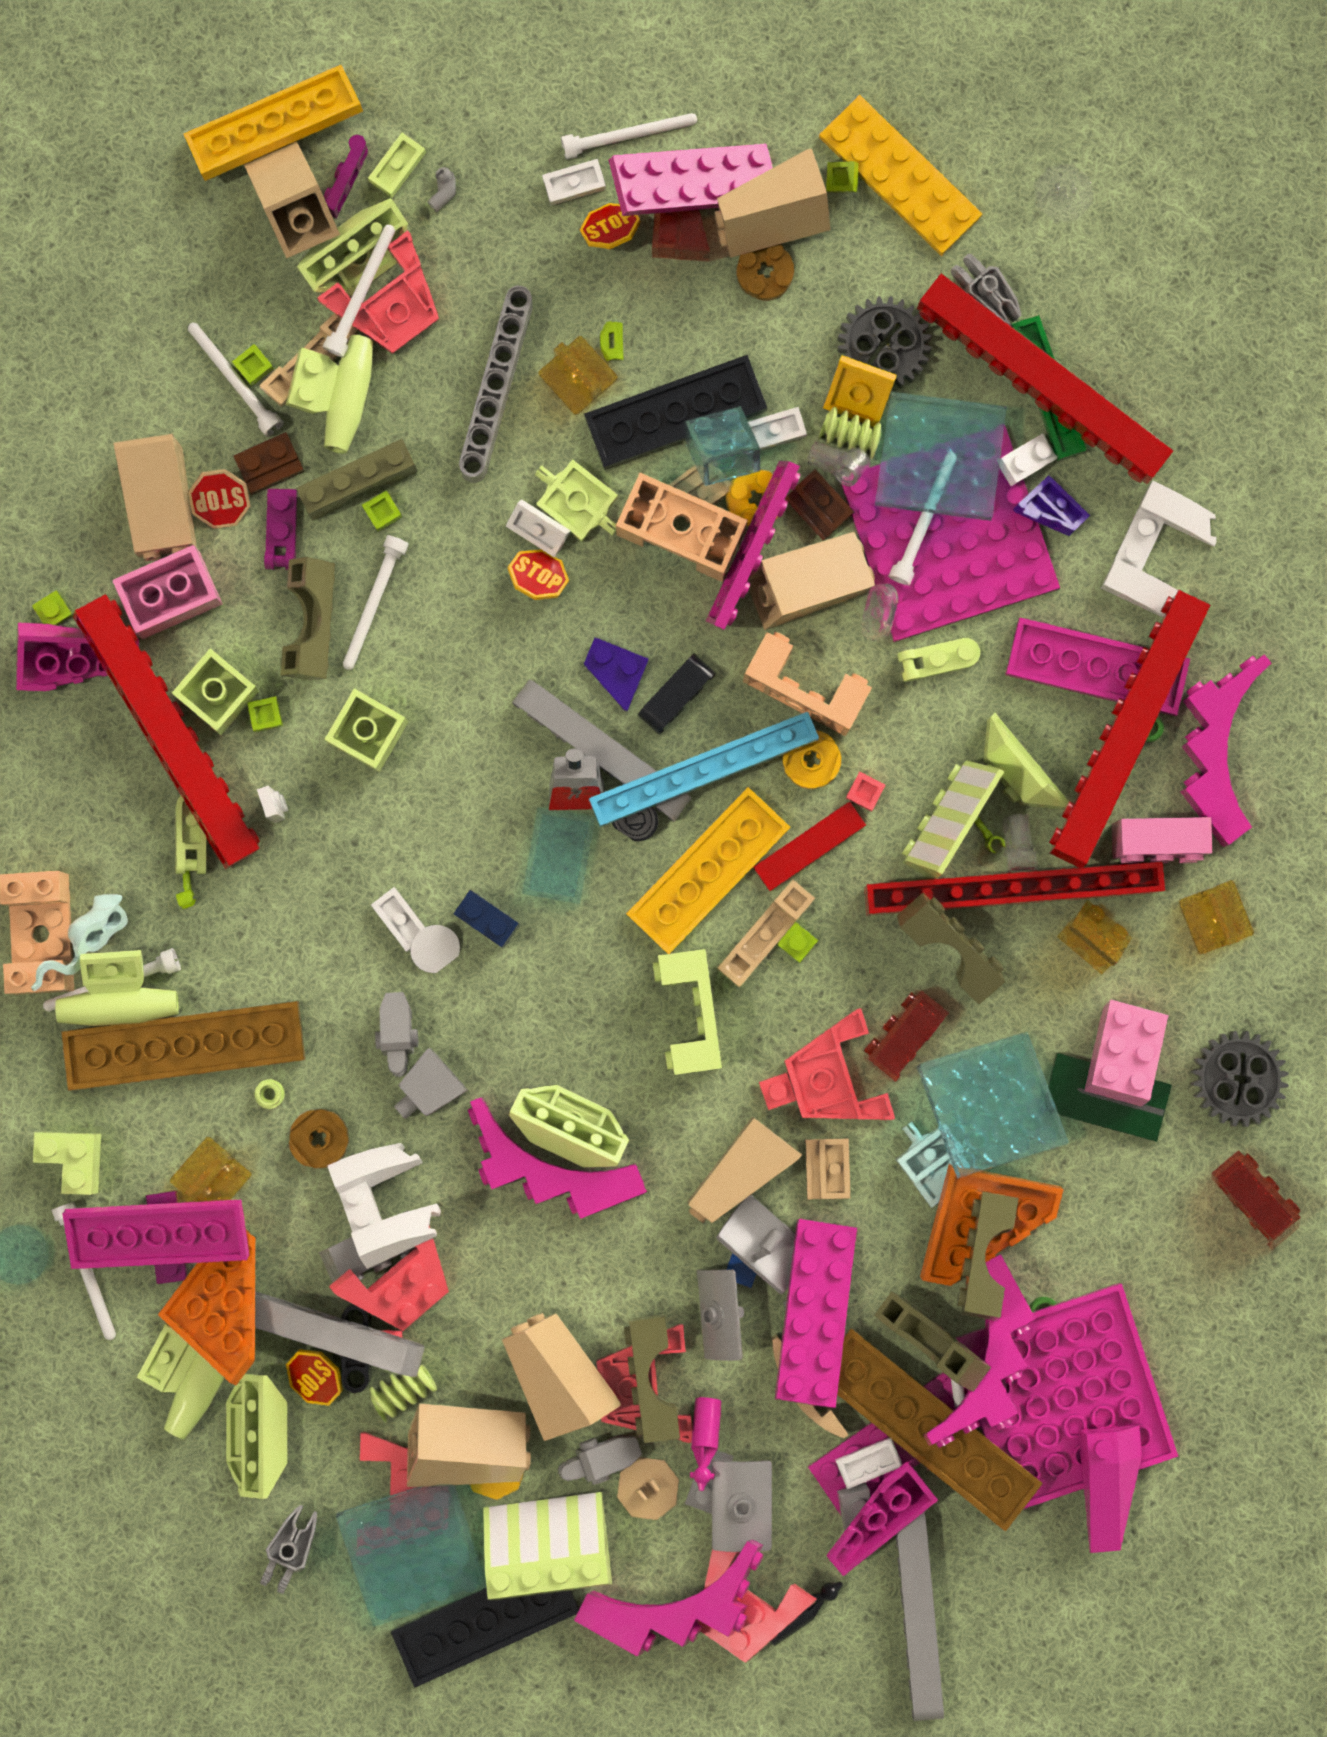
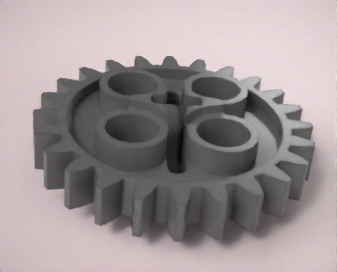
M880 296L877 297L876 305H873L869 299H866L865 309L857 304L855 306L856 315L852 313L847 314L846 319L850 324H841L840 329L845 333L839 334L837 341L845 344L838 346L837 352L846 353L844 355L846 357L897 375L894 383L896 382L901 389L904 386V378L912 383L914 381L912 372L919 375L922 373L923 369L919 364L927 365L929 359L923 354L931 352L932 347L925 345V343L930 342L932 336L923 333L928 329L929 325L919 324L922 317L920 314L912 315L913 305L908 309H904L903 299L898 305L893 304L892 296L889 297L887 304H883ZM884 319L888 322L889 327L880 329L875 325L874 321ZM900 324L901 328L891 337L889 346L885 345L875 361L869 364L868 360L878 350L880 341H885L895 325ZM901 336H906L911 340L912 344L904 347L898 343L897 339ZM860 341H866L871 345L872 349L866 352L861 351L856 344ZM884 358L890 359L894 363V367L885 369L880 365L879 361Z
M1230 1031L1229 1040L1225 1034H1219L1220 1043L1218 1044L1213 1039L1209 1040L1210 1050L1200 1048L1204 1058L1193 1060L1200 1066L1199 1070H1191L1190 1072L1198 1076V1080L1191 1082V1086H1198L1200 1089L1193 1096L1204 1098V1101L1199 1106L1200 1108L1211 1107L1208 1113L1209 1117L1220 1114L1219 1123H1225L1229 1118L1230 1126L1236 1127L1240 1119L1243 1127H1249L1251 1118L1255 1124H1260V1114L1265 1118H1270L1271 1114L1268 1109L1279 1110L1280 1108L1275 1102L1276 1098H1286L1279 1092L1280 1088L1289 1087L1287 1083L1281 1082V1077L1289 1075V1072L1280 1071L1279 1068L1286 1061L1275 1059L1280 1052L1279 1049L1268 1050L1271 1041L1267 1040L1259 1044L1261 1037L1259 1034H1255L1251 1040L1249 1031H1243L1240 1039L1236 1031ZM1243 1052L1245 1054V1059L1243 1060L1241 1067L1240 1054ZM1224 1054H1229L1233 1059V1065L1229 1070H1225L1221 1066V1058ZM1255 1058L1259 1059L1262 1063V1070L1257 1075L1250 1069V1063ZM1241 1073V1076L1246 1077L1245 1083L1239 1084L1238 1081H1234V1076ZM1221 1083H1225L1229 1088V1094L1223 1100L1217 1095V1088ZM1252 1087L1258 1092V1099L1253 1104L1249 1103L1246 1098L1247 1091ZM1238 1091L1239 1103L1238 1105H1235L1234 1099L1236 1098Z

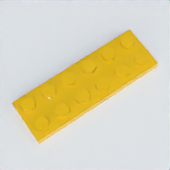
M339 65L184 133V137L204 181H207L363 112V109L342 65Z
M861 95L819 134V138L844 162L855 161L859 163L858 176L940 256L982 217V213Z
M747 787L626 915L667 954H670L791 827Z

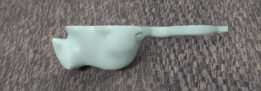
M104 894L94 897L92 909L85 915L77 918L68 929V937L73 945L75 957L67 965L54 960L41 963L36 970V982L31 987L33 991L42 986L43 976L48 970L53 969L65 975L77 973L81 969V954L98 951L107 944L109 938L114 933L127 925V915L119 906L122 900L121 895Z

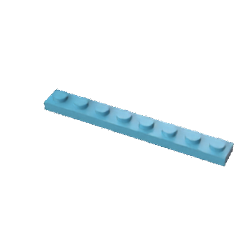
M805 712L591 797L589 802L599 826L603 827L818 741L819 737L809 713Z

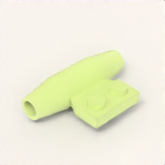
M361 335L350 336L347 343L348 349L344 357H341L338 365L329 358L330 356L303 347L300 348L286 401L287 406L311 414L326 412L324 447L329 451L341 454L348 452L360 424L371 379L373 341Z
M141 950L81 954L80 967L83 986L89 992L56 999L55 1003L58 1023L87 1026L144 1023L178 1015L179 1013L177 991L141 987L144 982Z
M168 1324L164 1325L137 1376L138 1379L161 1392H176L164 1429L181 1439H185L208 1410L224 1380V1377Z

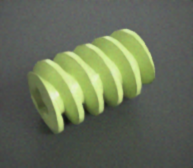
M834 406L826 415L818 440L824 434H827V444H830L837 438L838 448H841L848 442L849 452H852L859 446V455L863 456L867 450H870V459L872 460L882 435L881 423H876L870 429V419H866L859 425V415H855L848 421V411L845 410L838 417L837 407Z
M423 1364L419 1367L417 1377L401 1375L402 1378L398 1379L395 1375L391 1374V1385H387L381 1380L380 1392L373 1387L369 1388L371 1401L385 1423L387 1422L386 1413L394 1418L397 1416L396 1407L401 1411H405L407 1409V1401L413 1405L418 1402L417 1394L422 1398H426L428 1396L427 1388L433 1392L437 1391L433 1378Z

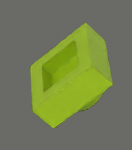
M855 161L827 162L826 192L857 193L859 163Z
M255 344L232 361L233 365L251 387L274 369Z
M387 490L362 504L377 532L402 518L400 511Z
M57 590L31 605L43 624L58 626L73 616Z
M276 696L247 703L254 732L283 727L278 698Z
M795 922L777 945L800 963L818 940Z

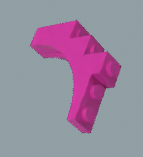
M1265 654L1258 659L1251 656L1239 665L1242 669L1240 673L1234 677L1229 673L1216 683L1219 689L1212 680L1205 685L1199 681L1186 691L1189 697L1183 701L1204 729L1201 730L1199 726L1185 736L1188 742L1181 746L1201 771L1202 775L1200 776L1196 772L1183 782L1186 787L1180 793L1200 818L1211 817L1212 834L1222 847L1230 845L1252 828L1240 809L1231 786L1227 765L1228 737L1233 716L1243 695L1253 681L1272 664Z
M483 1097L470 1101L472 1108L468 1109L469 1116L474 1126L479 1124L483 1134L478 1137L484 1153L490 1152L491 1158L481 1161L482 1168H479L478 1171L484 1186L489 1184L491 1190L525 1177L527 1182L522 1183L528 1200L534 1199L535 1204L569 1191L571 1196L566 1198L572 1214L578 1213L580 1219L647 1192L636 1163L615 1170L593 1172L571 1170L547 1163L525 1151L507 1136L493 1118Z
M1001 1254L986 1262L991 1277L1001 1286L1005 1287L1001 1318L997 1321L985 1319V1344L982 1360L991 1368L974 1392L969 1390L960 1405L942 1423L923 1435L929 1446L936 1443L938 1448L952 1442L955 1440L952 1434L961 1429L966 1434L980 1427V1419H983L987 1429L995 1426L997 1431L1014 1423L1011 1417L1018 1414L1001 1380L1004 1379L1006 1383H1009L1023 1376L1020 1370L1027 1367L1010 1333L1013 1332L1015 1337L1030 1330L1029 1323L1036 1320Z
M753 1539L747 1541L735 1562L717 1581L700 1593L687 1599L666 1604H634L615 1600L599 1592L591 1591L587 1593L574 1621L635 1656L643 1654L644 1651L649 1652L657 1637L653 1634L654 1631L682 1647L687 1645L689 1641L694 1643L702 1628L698 1624L699 1621L727 1637L734 1634L735 1631L739 1633L747 1619V1615L744 1614L747 1606L737 1601V1598L742 1599L749 1588L750 1582L747 1581V1577L751 1569L756 1571L762 1561L764 1554L760 1553L763 1544Z

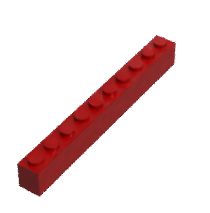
M942 273L920 299L917 309L925 321L931 324L935 322L943 329L942 332L952 341L958 340L965 345L966 351L971 356L977 359L982 358L989 364L988 367L998 376L1004 375L1011 380L1012 386L1022 394L1028 393L1035 399V403L1039 408L1046 412L1050 410L1059 417L1058 421L1067 429L1071 430L1074 428L1082 435L1081 438L1086 444L1091 447L1097 446L1105 452L1104 456L1115 465L1120 464L1126 468L1128 475L1133 480L1139 483L1143 481L1145 484H1148L1174 450Z
M1178 590L1173 598L1168 596L1160 611L1165 615L1161 623L1155 622L1148 636L1153 640L1149 648H1142L1136 660L1140 667L1136 674L1130 673L1124 685L1128 692L1124 700L1118 698L1111 714L1115 715V719L1112 725H1105L1099 737V740L1103 741L1099 751L1093 750L1086 764L1091 767L1087 777L1081 775L1074 789L1078 795L1074 803L1068 802L1061 816L1066 820L1061 829L1056 827L1050 838L1049 843L1053 845L1050 854L1080 869L1088 863L1211 606L1210 604L1181 590Z
M105 594L76 609L73 619L226 870L256 853L260 849L257 845L260 843V840L253 828L248 829L242 819L245 816L237 802L232 803L228 797L229 788L223 778H217L211 769L214 767L212 759L207 752L202 753L196 744L199 742L195 731L191 726L187 728L181 717L184 715L176 701L171 702L167 696L168 688L161 676L156 677L150 668L153 666L149 655L145 650L141 652L135 643L138 639L130 625H124L120 618L122 611L114 599L110 601Z
M1163 862L878 883L864 886L866 916L899 914L922 893L930 900L933 897L936 898L945 910L1158 894L1165 891Z

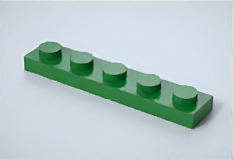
M1040 315L1011 325L1012 328L1055 360ZM1039 408L1053 451L1057 456V462L1086 452L1087 449L1079 432L1074 428L1070 430L1064 427L1058 421L1059 417L1050 410L1046 412Z

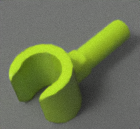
M977 816L974 823L986 839V849L989 852L996 853L991 847V842L994 839H997L1000 845L1005 847L1004 839L993 835L979 816Z
M185 871V874H183L184 891L176 894L178 905L182 909L191 907L196 902V899H193L194 893L190 884V871Z

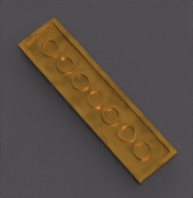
M298 1001L163 1018L144 1023L109 1025L61 1032L68 1091L305 1060Z
M850 1329L845 1335L837 1395L1006 1532L1043 1483L976 1429L966 1434L963 1429L952 1434L955 1440L938 1448L936 1443L929 1446L923 1435L942 1423L953 1410L853 1329Z

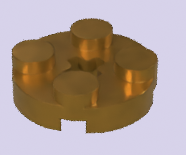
M781 244L742 254L739 257L736 269L737 281L745 293L758 300L770 301L777 299L791 285L794 276L792 258ZM766 264L767 267H772L773 271L770 272L769 278H765L763 274L758 275L757 271L761 270V265Z
M325 1109L309 1110L301 1114L293 1122L290 1129L289 1147L291 1153L304 1166L326 1168L328 1167L327 1165L339 1161L346 1153L349 1144L348 1129L345 1122L334 1112ZM314 1131L326 1134L324 1138L326 1144L323 1147L320 1144L315 1146L312 1144L311 1141L314 1139L312 1134Z

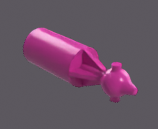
M695 1398L691 1448L698 1468L694 1472H690V1478H694L699 1491H704L706 1484L715 1478V1474L710 1472L708 1466L718 1450L722 1401L714 1398Z

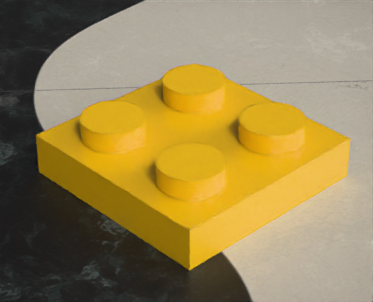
M842 355L823 409L830 411L835 406L837 407V414L841 415L846 410L848 411V418L852 419L855 415H859V422L863 423L866 419H870V426L874 427L881 420L897 375Z

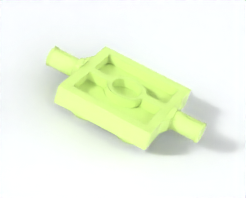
M573 459L556 476L544 468L543 465L539 467L535 476L548 485L545 494L536 504L541 511L569 529L570 533L581 542L599 525L612 536L615 534L616 523L607 517L609 508L618 498L615 492Z

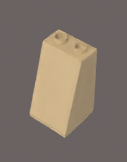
M297 141L244 164L286 259L340 235L319 185Z
M812 148L799 153L717 198L719 211H715L714 214L718 229H721L717 230L721 247L727 246L730 258L831 230L827 192Z
M173 434L115 442L114 450L134 553L139 558L143 557L144 561H155L161 559V554H174L192 545L197 548L188 496L189 490L183 448Z
M854 531L762 560L757 571H751L747 582H750L749 591L763 628L768 630L867 593L875 586V577L873 570L867 565L863 544L857 539Z
M751 1117L687 1201L688 1205L691 1206L689 1213L702 1223L706 1219L713 1223L799 1160L802 1154L758 1120Z
M543 1313L537 1314L527 1319V1322L512 1327V1334L502 1339L544 1441L590 1426L621 1406L617 1396L557 1314L545 1317Z
M419 1404L408 1430L407 1487L520 1482L524 1471L529 1470L531 1461L530 1452H526V1443L529 1442L530 1425L526 1424V1413Z

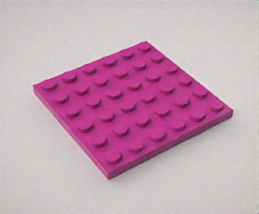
M1005 424L839 478L847 504L855 512L852 515V519L859 540L863 544L867 564L873 570L875 588L893 642L1060 589L1038 522L1013 511L1016 505L1028 495L1024 479L1010 486L996 461L1014 451ZM953 453L957 460L912 564L914 567V577L911 584L907 586L897 583L888 577L892 566L902 560L947 454Z
M1121 1283L1033 1311L1032 1313L1036 1320L1029 1323L1030 1330L1015 1337L1013 1332L1010 1333L1027 1367L1020 1370L1023 1376L1009 1383H1006L1004 1379L1001 1380L1018 1414L1011 1417L1014 1423L997 1431L995 1426L987 1429L983 1419H980L979 1422L982 1434L1043 1483L1024 1509L1084 1489L1079 1430L1138 1425L1142 1452L1139 1470L1179 1457ZM985 1328L954 1337L982 1359L985 1344Z

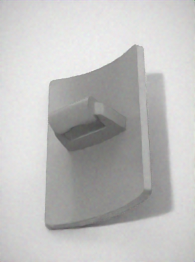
M750 1195L734 1210L716 1238L779 1294H783L789 1286L795 1232Z
M698 1269L697 1278L704 1358L722 1361L741 1360L743 1353L739 1318L744 1316V1309L738 1306L735 1271Z
M713 1461L712 1473L715 1474V1478L712 1480V1549L715 1551L741 1552L746 1542L753 1539L763 1544L761 1551L771 1550V1461Z

